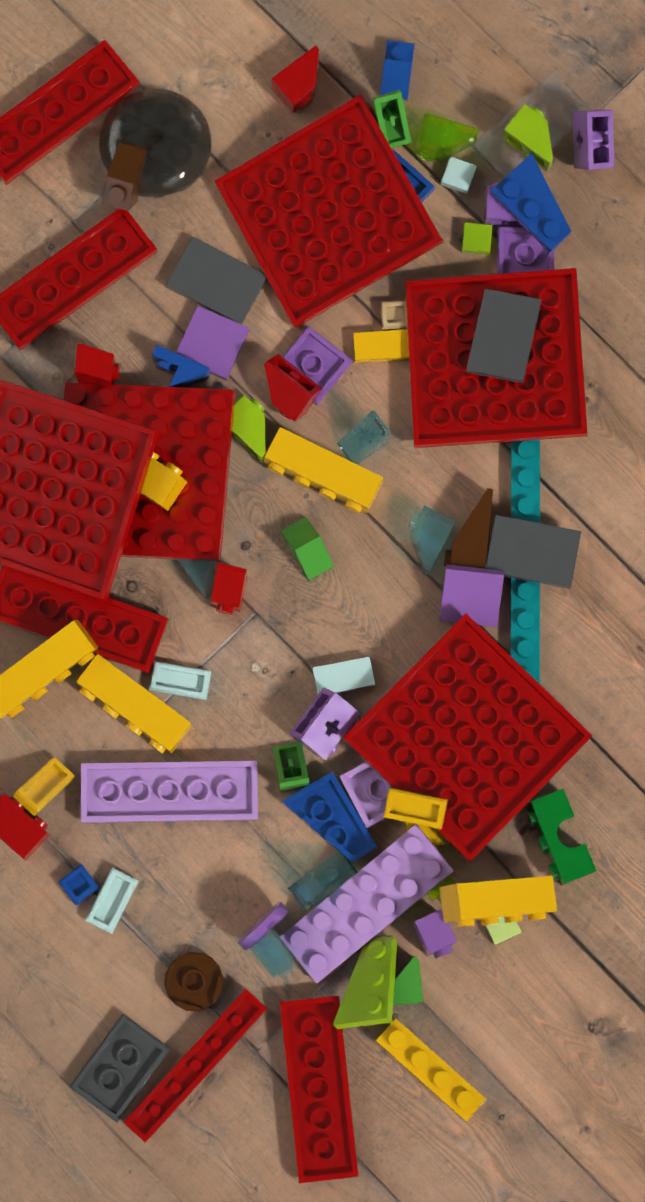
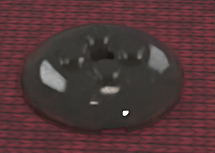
M165 89L141 90L120 100L107 114L99 136L100 155L107 173L120 141L147 148L139 188V196L163 198L165 195L178 191L180 193L186 190L202 175L211 155V132L201 110L185 96ZM153 136H160L162 141L159 144L153 145L148 142V139Z

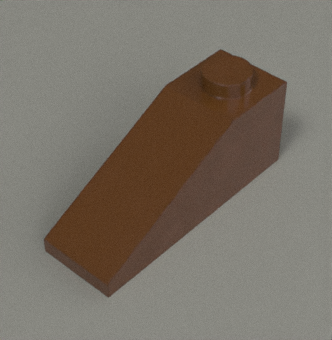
M487 488L455 537L451 550H445V567L447 564L485 569L493 489Z

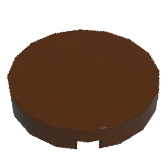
M189 952L179 956L170 964L165 974V989L168 997L176 1006L186 1011L198 1012L209 1008L219 999L223 991L224 978L220 966L213 958L203 953Z

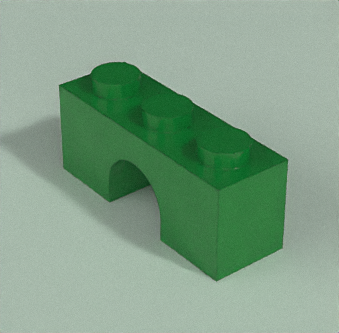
M564 788L530 801L528 803L530 809L526 810L531 825H537L541 835L537 837L538 844L542 853H548L552 864H549L548 868L554 882L559 880L562 886L595 873L597 870L586 844L570 848L564 846L558 839L557 829L560 823L574 817Z

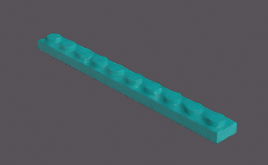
M540 440L511 442L510 518L540 523ZM510 578V656L539 684L540 583Z

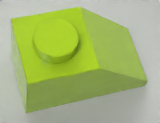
M524 104L504 129L502 139L526 157L532 153L538 166L548 172L553 161L548 121L539 109L535 107L530 108Z
M243 395L234 405L232 437L263 464L266 455L265 414L263 413L265 409L255 398L249 400Z

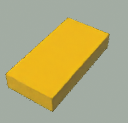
M408 329L353 333L355 363L409 360Z
M52 757L15 792L13 797L35 816L73 781L75 775L57 758Z
M389 788L383 817L442 829L448 799Z

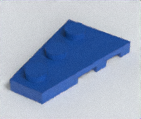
M532 153L491 190L490 194L549 253L556 249L571 234V229Z
M333 771L282 801L286 807L351 863L378 848Z

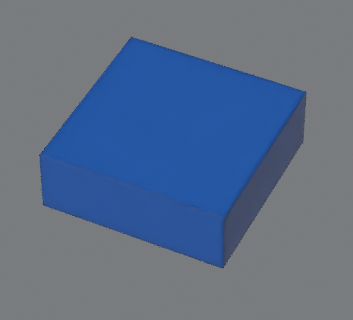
M82 864L58 882L76 906L100 888Z

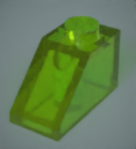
M425 113L414 154H418L421 159L430 162L435 160L443 161L476 144L479 129Z

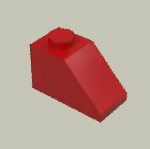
M316 45L272 78V89L292 113L299 108L300 110L306 109L314 101L319 64V48Z
M77 344L75 375L78 383L114 385V380H119L120 363H116L113 353L84 344Z
M276 354L266 361L264 365L272 405L279 409L282 416L296 422L307 413L323 388L280 354Z
M218 562L211 597V605L216 607L217 612L232 615L233 611L240 612L248 579L246 568Z

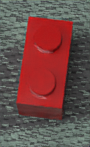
M4 793L0 797V838L26 861L50 836L45 831L48 825L37 814L31 818L24 811L25 807L13 796L11 798Z

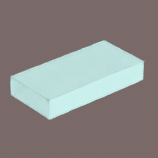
M370 657L312 668L317 694L323 688L338 694L375 686Z
M154 661L149 691L207 701L212 672Z
M112 868L85 921L113 934L139 881Z

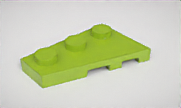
M393 935L372 938L362 947L333 1026L337 1029L392 1023L397 939Z

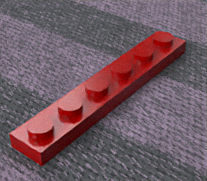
M245 989L123 1123L146 1143L263 1015L267 1008Z

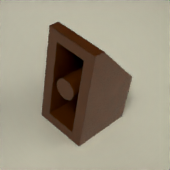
M122 141L118 143L106 176L101 204L129 211L137 203L147 148Z

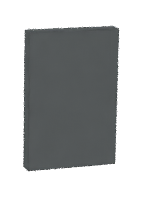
M192 237L167 281L166 288L218 315L243 324L266 283L267 277L264 273Z
M485 289L467 364V373L523 384L541 307V299Z
M495 515L485 569L504 571V577L570 589L581 531Z
M122 1014L69 1087L118 1123L171 1049L126 1015Z

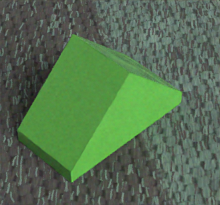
M396 90L373 97L371 112L391 148L412 143L401 91Z
M306 517L280 531L308 581L334 567L320 535Z
M297 742L274 746L273 752L280 792L307 787L309 785V777L302 744Z
M415 956L395 979L393 1006L423 1003L419 959Z

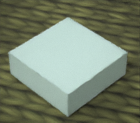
M450 157L441 185L467 194L477 166Z

